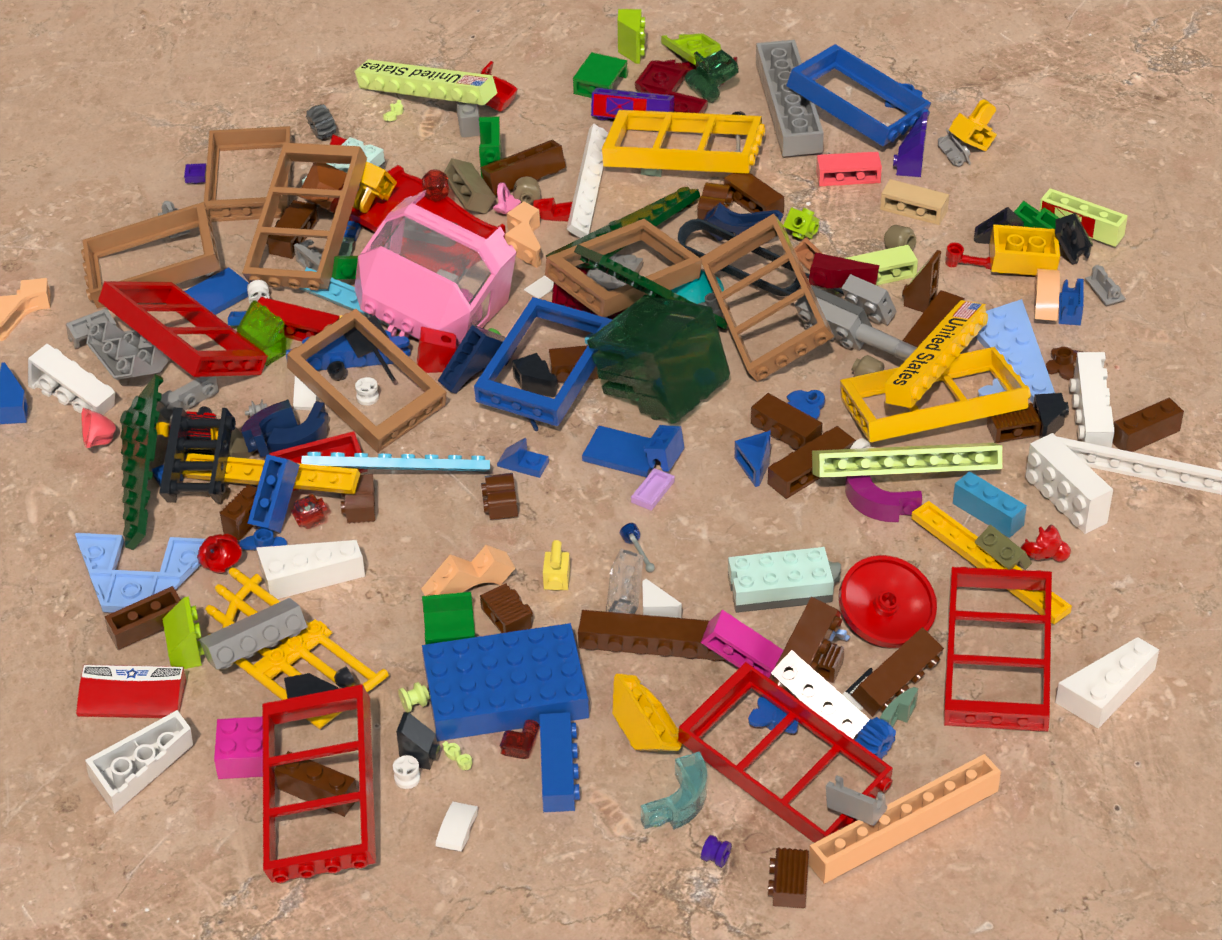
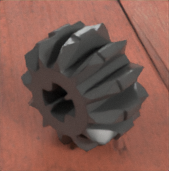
M324 104L315 105L307 110L306 118L308 124L318 139L328 138L336 133L335 120Z

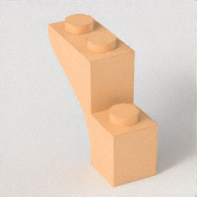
M522 202L507 213L509 232L505 234V241L508 245L513 246L516 251V257L538 268L541 265V258L539 256L541 246L533 231L540 227L539 209L526 202Z
M47 278L21 280V286L17 290V295L0 296V341H4L29 313L50 308L51 293Z
M485 545L471 562L450 554L421 590L424 596L462 593L481 583L501 585L514 571L515 566L507 552Z

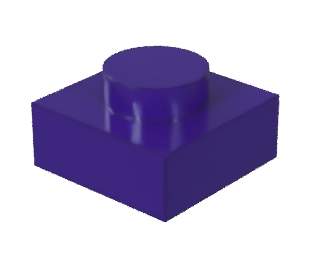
M206 163L186 164L185 183L205 182Z

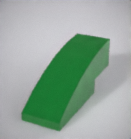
M1025 201L1014 211L1024 221V227L1055 229L1056 219L1059 218L1045 207L1040 212Z

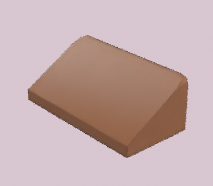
M807 238L794 248L799 261L809 271L815 252L823 254Z

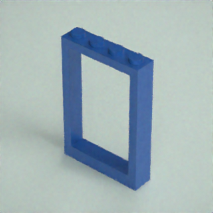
M836 44L793 68L786 85L881 146L894 142L897 137L904 135L909 129L913 128L923 112H928V116L930 114L929 107L931 102ZM836 69L908 114L892 125L886 126L818 84L815 80Z
M532 297L474 385L476 402L559 426L614 338V320ZM536 317L595 333L554 399L495 382V379Z

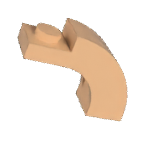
M1037 269V274L1035 275L1036 298L1034 317L1035 319L1057 321L1060 271Z

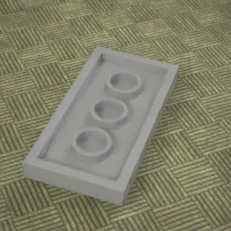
M614 254L609 258L636 273H639L643 266V258H638L634 255ZM591 268L587 273V276L608 291L626 285V283L597 268Z

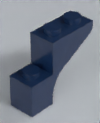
M719 203L706 213L704 220L732 234L739 235L773 213L781 222L783 214L778 210L740 214L727 209ZM710 233L718 241H721L723 239L715 234Z

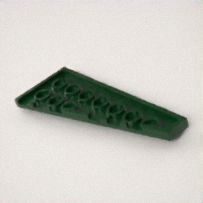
M679 188L676 192L619 220L611 221L608 225L547 254L546 259L548 256L642 219L647 220L656 227L700 198L699 189ZM626 246L615 251H612L610 253H607L604 256L610 258ZM582 263L576 266L584 268H595L586 263Z
M577 244L574 252L581 256L579 260L615 277L663 303L665 299L670 301V307L680 312L683 308L688 310V316L698 321L700 317L705 319V325L715 330L718 326L723 329L727 328L726 319L703 309L701 306L686 300V298L608 257Z
M156 374L140 395L134 397L132 405L127 411L125 410L120 418V423H122L120 435L122 439L121 454L123 455L121 470L123 471L122 487L124 488L122 502L124 503L123 520L125 524L123 536L125 537V547L134 550L146 536L148 512L145 507L151 491L147 490V485L153 476V472L149 471V464L155 458L158 432L154 428L160 412L156 411V407L162 398V394L158 392V387L164 381L163 377Z

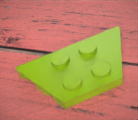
M704 33L679 34V39H670L667 35L661 36V43L694 65L721 52V44Z

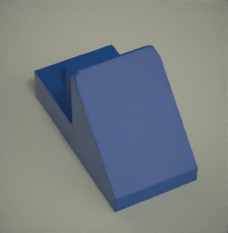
M523 438L505 449L497 462V467L540 478L549 463V456L527 451V439Z

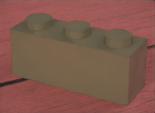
M451 158L443 173V177L446 181L447 178L449 179L450 187L467 210L487 214L494 203L495 195L472 163Z

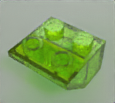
M254 300L241 320L237 332L268 355L265 366H268L286 355L287 340L284 335V322L279 316L271 313L266 306H262Z

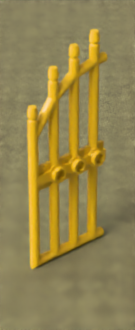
M232 567L229 569V574L241 583L243 587L234 594L225 586L217 584L215 591L229 602L226 614L212 605H208L205 610L225 628L235 623L233 620L238 609L248 617L258 612L243 601L250 592L270 606L281 601L258 585L262 582L258 574L249 578L238 569ZM316 619L311 622L305 620L307 628L301 630L294 637H286L279 640L282 644L273 650L269 648L258 650L257 652L263 658L254 665L245 658L234 662L281 700L287 699L286 690L273 681L272 678L281 672H284L289 677L302 675V673L291 666L292 663L300 658H303L336 684L334 679L336 671L310 652L311 649L319 644L323 645L368 679L363 683L367 693L389 677L385 669L375 673L329 638L332 631L327 628V625ZM342 712L307 718V720L320 730Z

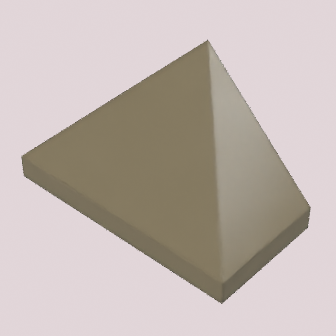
M235 426V429L232 430L228 457L248 459L257 451L248 452L243 434Z

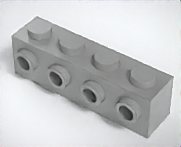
M287 598L199 640L207 661L216 670L225 669L241 658L252 657L256 651L262 648L275 646L279 640L298 635L301 630L307 628V624L300 605L291 598Z

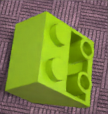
M618 9V53L634 63L640 64L641 56L645 54L646 39L644 33L645 17H642V9Z
M189 596L184 597L163 618L171 667H184V669L202 666L200 656L205 655L200 641H197L202 635L199 622L194 623V621L198 620L196 605H190Z

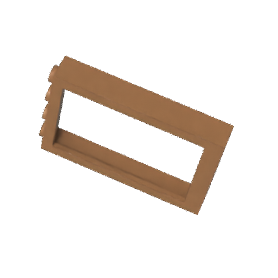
M290 126L209 131L204 203L211 217V222L260 219L266 197L216 200L220 151L282 148L283 143H292ZM291 166L284 187H291ZM281 195L274 218H281L285 209L290 206V195Z
M201 202L84 239V249H81V254L85 261L83 262V268L86 276H84L85 282L89 288L86 289L89 301H94L97 309L104 307L98 301L103 287L99 264L100 257L195 227H199L203 255L121 281L173 282L177 284L221 270L211 217L205 203Z
M645 219L579 244L605 255L639 240L644 241L675 264L646 276V278L669 290L700 277L702 259ZM576 246L547 257L545 276L598 316L607 317L652 298V296L628 284L612 291L603 288L575 267L584 263L579 260L581 256L574 252Z
M357 309L350 313H345L338 321L327 325L323 331L309 337L305 343L299 347H294L287 354V368L377 453L445 406L447 392ZM354 327L425 391L377 426L306 361V359Z

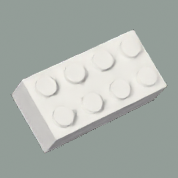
M1053 433L1030 443L1025 476L1028 482L1033 484L1045 498H1048L1084 534L1107 524L1113 489Z

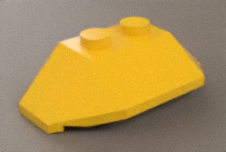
M616 673L613 685L612 714L634 750L679 751L682 744L678 741V728L662 703L648 688L640 684L641 681L636 675Z

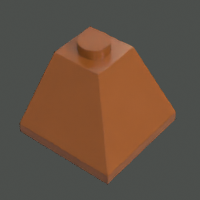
M314 162L301 188L342 190L347 173L327 163ZM298 196L334 214L339 198Z

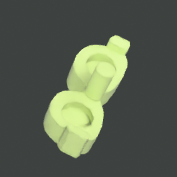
M397 100L395 104H390L391 111L383 114V118L385 121H395L397 119L396 115H401L404 111L401 100Z
M447 741L442 743L445 755L448 758L455 760L462 770H469L473 762L470 755H461L460 747L455 743L448 744Z

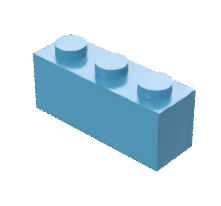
M970 471L955 483L953 504L985 524H991L1008 538L1024 526L1027 505Z

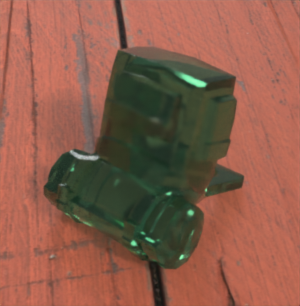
M722 49L706 58L696 51L694 53L696 70L692 69L686 74L685 82L691 89L699 93L703 99L708 100L709 103H714L720 96V91L717 87L739 73L738 64Z

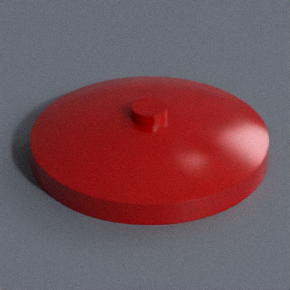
M887 555L864 558L848 570L840 585L839 606L845 621L857 635L877 646L900 648L922 627L928 632L935 620L937 600L931 583L918 568L903 559Z

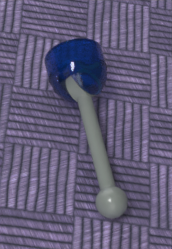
M635 523L624 525L619 532L622 539L628 544L635 545L646 564V571L653 572L655 569L654 564L649 562L638 543L641 536L639 528Z

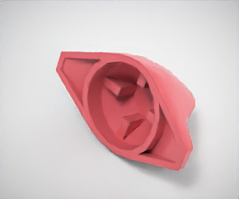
M83 408L81 419L84 446L91 448L110 443L116 430L113 421L100 413Z

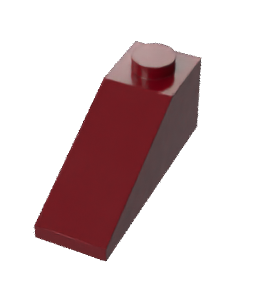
M815 252L810 268L809 283L810 285L829 289L842 288L851 274L876 285L880 265Z

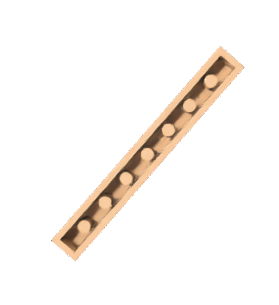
M983 754L888 804L886 812L874 826L857 820L810 845L809 866L825 884L998 792L1001 771Z

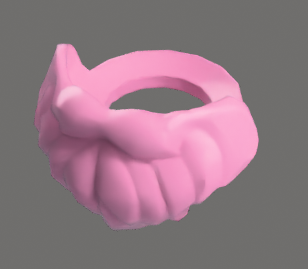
M505 183L498 184L497 195L499 202L493 207V210L497 213L507 214L521 204V200L514 199Z

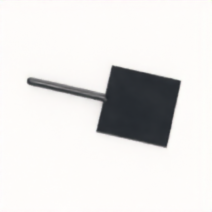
M375 315L367 318L388 337ZM354 327L343 334L357 358L374 352L391 381L395 380V377L380 355L378 348Z

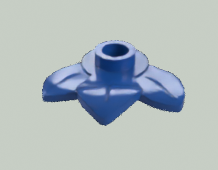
M797 390L786 396L789 401L788 404L815 419L820 416V410L825 403V396L819 390L808 392Z

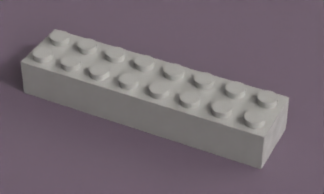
M795 40L756 43V65L782 156L823 153L824 132L815 104L786 86L791 70L802 64Z

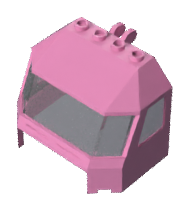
M425 190L418 195L405 198L386 216L358 256L354 290L362 311L372 316L375 315L378 319L390 324L387 331L391 332V337H394L397 329H400V337L405 336L408 338L410 334L419 339L421 327H427L454 333L457 346L460 345L472 324L483 328L508 303L516 251L512 245H508L503 237L505 233L501 227L489 238L485 239L415 205L425 196Z

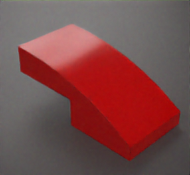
M553 197L534 200L533 207L539 209L540 219L568 221L573 202L556 204Z

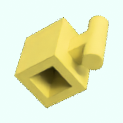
M558 540L552 542L551 552H545L543 567L544 590H568L570 556L569 552H561L562 543Z

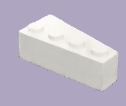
M46 344L28 358V387L42 389V394L47 397L51 395L56 396L59 403L63 405L69 403L79 413H82L83 408H87L104 415L115 406V391L109 385L99 381L92 373L82 369L75 361L68 359L60 350Z
M1077 352L1074 378L1069 381V390L1074 393L1072 395V407L1076 408L1075 423H1079L1078 439H1082V442L1112 448L1114 426L1112 409L1109 406L1110 392L1109 388H1107V368H1103L1104 361L1106 360L1105 352Z
M357 540L256 548L260 570L267 591L277 599L365 577L363 556Z
M1138 637L1059 682L1055 703L1094 727L1099 728L1155 670L1159 649Z
M177 710L85 760L89 778L114 814L193 746L191 728Z

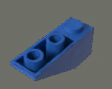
M2 362L0 369V425L27 423L29 407L25 391L6 363Z

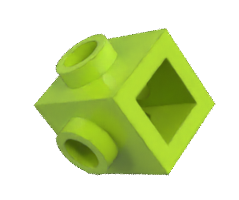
M791 207L783 226L793 231L792 236L802 240L804 237L812 239L819 229L820 219L814 217L815 212L803 208L800 211Z

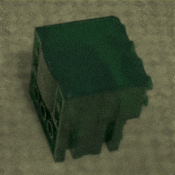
M644 295L587 340L589 348L598 350L592 355V358L597 366L599 379L607 380L601 386L603 393L637 401L640 413L651 415L653 420L664 418L671 424L679 422L682 417L700 403V400L708 398L730 376L724 348L714 313L710 306Z

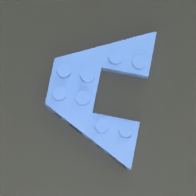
M75 534L102 612L109 613L118 611L171 586L176 590L200 566L197 555L199 547L205 540L201 538L170 537L160 572L116 570L124 544L123 535Z

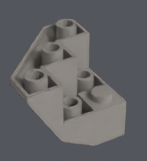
M108 320L90 323L86 343L116 380L160 373L170 360L167 355L135 330L124 332Z

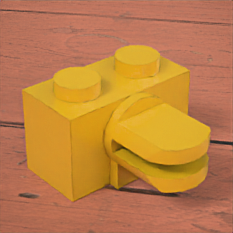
M985 99L980 100L969 117L959 113L953 120L949 131L963 142L987 151L997 135L987 125L996 112V107Z
M366 161L353 208L367 213L375 197L388 201L397 182L386 170Z

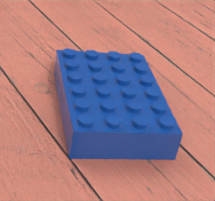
M571 623L422 645L424 669L437 742L540 726L539 714L570 713L571 721L589 718L588 695Z

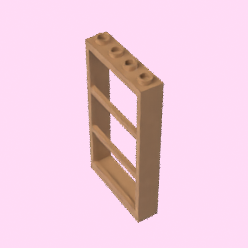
M283 143L242 272L249 283L254 280H262L275 288L285 286L293 289L328 290L333 272L334 257L339 254L367 161V156L360 146ZM292 161L350 164L342 190L284 187ZM281 195L339 198L330 231L271 227ZM268 236L327 238L317 272L258 268Z
M774 213L700 257L746 369L757 382L834 337L784 226ZM774 237H779L786 254L726 290H721L714 273ZM790 261L802 288L737 326L725 299ZM806 296L818 323L752 361L740 333L801 297Z

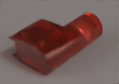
M526 720L522 732L505 731L500 742V748L502 749L500 754L519 759L529 758L539 730V724L534 720Z

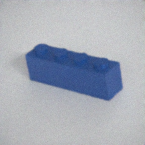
M570 713L539 714L543 813L575 811V800H580L579 784H574V779H579L578 763L573 764V759H578L577 743H572V739L577 738L576 723H571Z

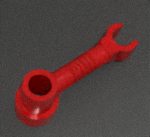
M956 242L948 244L945 262L948 267H956L958 263L983 266L991 270L990 257L979 258L963 255L964 247Z

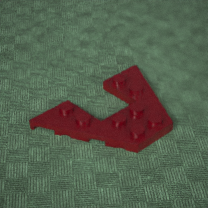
M738 57L725 61L710 58L695 65L689 61L683 63H676V60L650 61L635 81V89L643 93L674 96V112L703 114L708 107V100L675 91L686 76L723 85L737 65Z

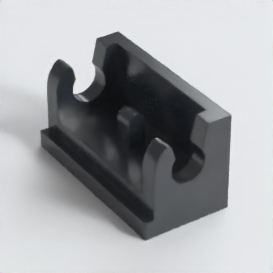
M1073 213L1056 219L1055 235L1071 264H1077L1079 255L1083 253L1085 258L1088 259L1093 243L1077 214Z

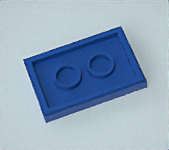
M228 267L184 292L216 315L247 298L249 283Z
M599 425L582 454V461L647 477L652 468L648 464L647 453L644 452V447L650 438Z

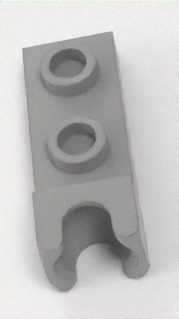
M216 376L199 377L173 392L169 390L162 394V398L159 401L164 405L160 409L161 415L171 422L174 408L187 410L218 393Z

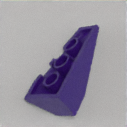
M923 112L899 146L898 155L894 154L893 167H897L896 175L921 177L928 112Z

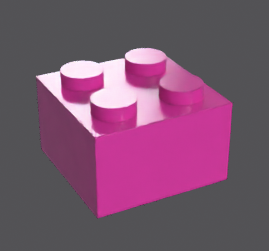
M262 717L217 719L214 761L218 779L263 777Z

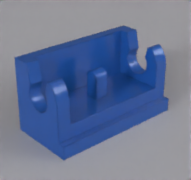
M1066 279L1063 282L1062 292H1059V324L1081 326L1084 306V279H1077L1074 288L1068 287V280Z
M659 425L645 445L644 452L647 453L648 464L652 469L655 466L654 459H658L661 462L662 470L665 472L670 471L685 448L681 426Z

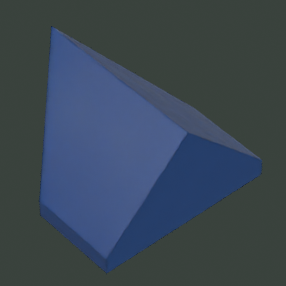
M771 430L735 441L734 458L755 487L760 486L770 464Z

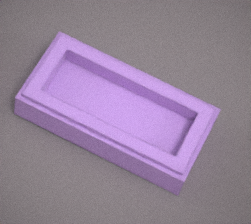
M654 468L631 496V503L652 511L675 482V476Z

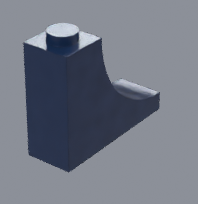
M472 324L437 381L450 392L457 394L469 378L487 367L506 337ZM516 347V349L506 362L505 366H507V364L509 363L510 359L512 358L518 347Z

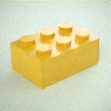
M993 225L989 243L991 272L1036 275L1037 269H1058L1060 249L1055 229Z

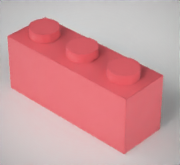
M878 152L817 155L816 173L819 186L881 183L882 166Z

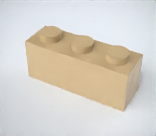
M890 179L881 193L880 210L940 225L948 211L949 194Z

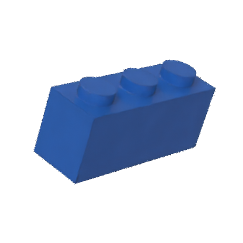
M267 454L248 524L281 533L300 464Z

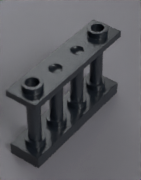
M174 408L159 494L167 503H176L177 494L180 492H208L216 503H221V496L225 493L224 478L232 430L236 426L235 417L227 408H222L221 419H191L183 408ZM191 428H219L217 440H187L188 430ZM187 449H215L214 461H184L183 459ZM184 470L212 471L210 483H180V476Z

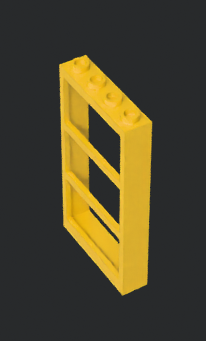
M618 110L602 147L603 166L749 173L751 166L755 165V156H758L759 146L762 144V136L765 135V124H762V116ZM627 130L659 131L653 148L620 147ZM667 131L703 133L697 150L660 148ZM711 133L748 135L742 152L705 151Z
M995 347L959 354L941 374L940 378L935 381H944L958 400L957 402L920 410L914 404L912 408H908L910 412L876 419L862 398L885 393V382L899 367L840 380L841 400L869 442L1028 408V399L1031 397L1028 385L1022 382L1020 375L1014 372L1012 365L1006 362L1003 354H1000ZM990 370L1005 391L967 399L952 378Z

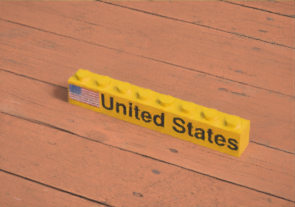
M961 300L885 382L886 403L912 408L921 399L922 395L931 388V385L940 378L941 374L950 366L953 360L959 356L961 351L969 345V342L977 336L978 332L986 326L988 322L986 304Z

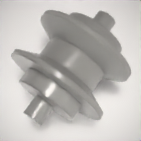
M261 399L258 405L251 401L252 405L249 406L248 411H245V416H253L255 413L266 408L267 403L263 404V399Z

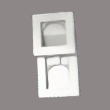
M452 802L438 833L436 847L462 851L469 839L470 827L477 817L478 806Z

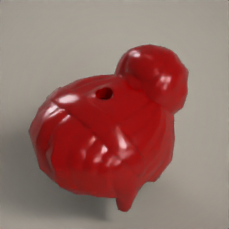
M1053 524L1049 525L1045 531L1042 527H1039V535L1036 538V542H1029L1028 539H1025V543L1020 547L1029 558L1035 560L1053 558L1057 562L1066 561L1071 554L1070 546L1061 540L1060 533Z
M228 533L209 536L199 547L197 558L203 568H209L214 573H225L226 569L239 561L242 549L238 544V540L233 535Z

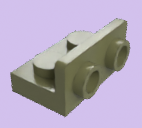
M991 524L975 540L978 547L1006 569L1011 570L1015 565H1020L1026 570L1032 564L1023 549Z

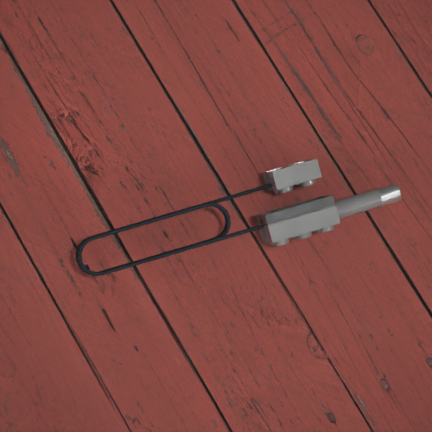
M692 219L680 227L678 241L682 246L700 258L705 254L685 245L686 239L691 233L696 230H705L727 241L737 235L705 220ZM760 246L751 251L772 262L781 257ZM790 261L781 265L794 272ZM731 265L721 269V271L741 280L751 275ZM851 274L841 289L831 288L845 295L846 300L811 285L834 335L830 339L831 341L835 339L840 341L844 347L848 349L853 347L859 351L864 343L904 361L916 350L917 347L873 328L869 321L870 319L877 324L881 322L888 325L897 312L887 290ZM797 276L795 281L786 288H780L762 279L751 283L765 291L782 297L796 292L801 286ZM806 296L798 299L795 307L799 313L798 316L804 322V327L808 329L818 322Z

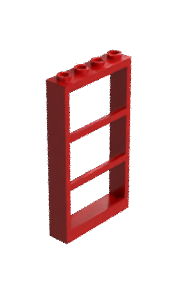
M104 281L98 301L193 377L262 374L268 355L173 282ZM137 303H166V304H137ZM147 311H176L196 327H166ZM177 334H206L225 350L197 351Z
M952 567L944 726L1049 731L1051 571ZM957 587L1045 591V615L957 611ZM955 620L1045 624L1044 659L954 654ZM953 663L1044 668L1043 704L952 699Z
M747 662L679 726L678 741L814 843L858 820L842 813L824 831L789 805L839 753H842L876 778L862 794L876 799L878 792L885 793L893 782L891 779L893 767ZM752 688L788 715L735 765L700 738ZM796 720L831 745L832 748L781 799L747 774L745 770Z
M363 684L263 703V871L272 883H284L289 879L311 878L316 874L337 873L343 869L364 868L367 865L375 864L370 696ZM357 709L358 741L275 756L274 725ZM358 750L359 792L275 807V766ZM360 801L361 844L276 860L275 817Z

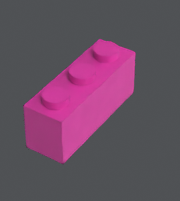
M721 610L709 621L701 641L703 645L738 668L747 662L768 678L783 652V649L724 610Z

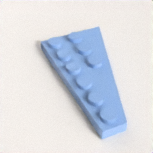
M1023 300L987 310L988 322L975 336L985 349L995 347L1000 354H1003L1006 362L1012 365L1014 372L1020 375L1022 382L1028 385L1031 393L1029 400L1034 403L1035 394L1055 393Z

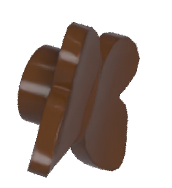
M1069 347L1053 348L1051 350L1053 360H1049L1046 363L1048 374L1059 373L1061 378L1070 381V379L1074 378V362H1076L1077 352L1084 351L1072 350Z

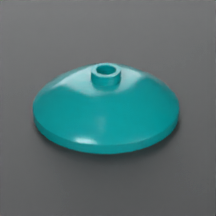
M701 269L699 278L671 289L672 292L695 304L705 302V296L709 293H714L704 269ZM715 275L721 290L724 291L722 281ZM665 299L664 304L670 309H674L670 307L671 302Z

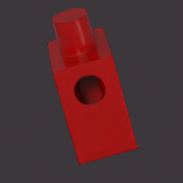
M421 327L417 365L426 373L443 372L458 348L456 346V335L450 332Z

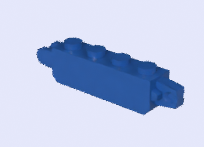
M385 330L390 340L409 357L411 354L410 348H408L409 338L405 336L391 337V332ZM344 335L306 359L317 371L327 370L328 365L334 361L343 362L345 368L381 365L374 352L357 358ZM309 337L303 339L302 344L305 343ZM291 349L286 350V359L287 354L290 352ZM378 349L386 364H394Z

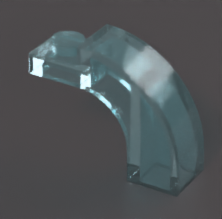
M700 751L675 759V776L680 784V788L674 794L641 805V823L644 829L659 827L664 823L670 822L674 830L689 823L701 811L707 796V768Z

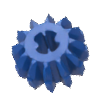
M876 717L868 720L867 724L863 725L855 741L882 760L883 756L887 755L889 749L892 748L891 745L895 741L896 730L885 720Z

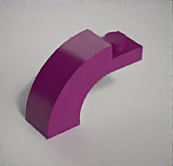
M870 475L846 476L845 493L849 502L860 513L872 519L884 522H899V515H912V512L922 505L923 497L921 491L889 492L877 487L872 482Z

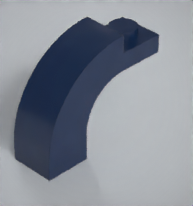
M285 400L255 413L243 424L241 431L248 452L258 450L260 457H264L267 454L269 455L266 442L274 427L285 429L298 426L289 400Z

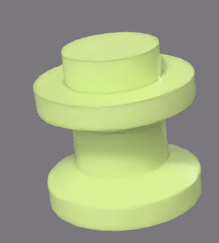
M416 682L412 690L398 689L400 701L406 712H411L412 706L418 703L422 707L427 706V700L430 699L425 685L421 686L419 682Z

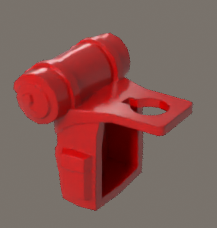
M490 61L482 69L481 74L491 75L494 62ZM493 76L497 94L486 105L501 112L511 104L518 88L504 79Z

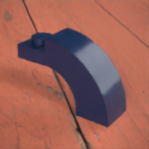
M315 401L307 419L298 426L285 429L274 427L266 442L268 452L272 453L327 438L326 424L328 422V413L325 412V404Z

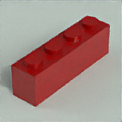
M260 297L249 312L251 328L253 330L301 342L306 337L317 335L327 325L333 324L340 319L339 315L265 297Z

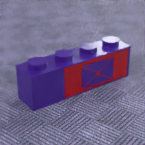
M596 88L592 92L591 116H596L600 120H608L609 118H615L618 110L674 112V96Z

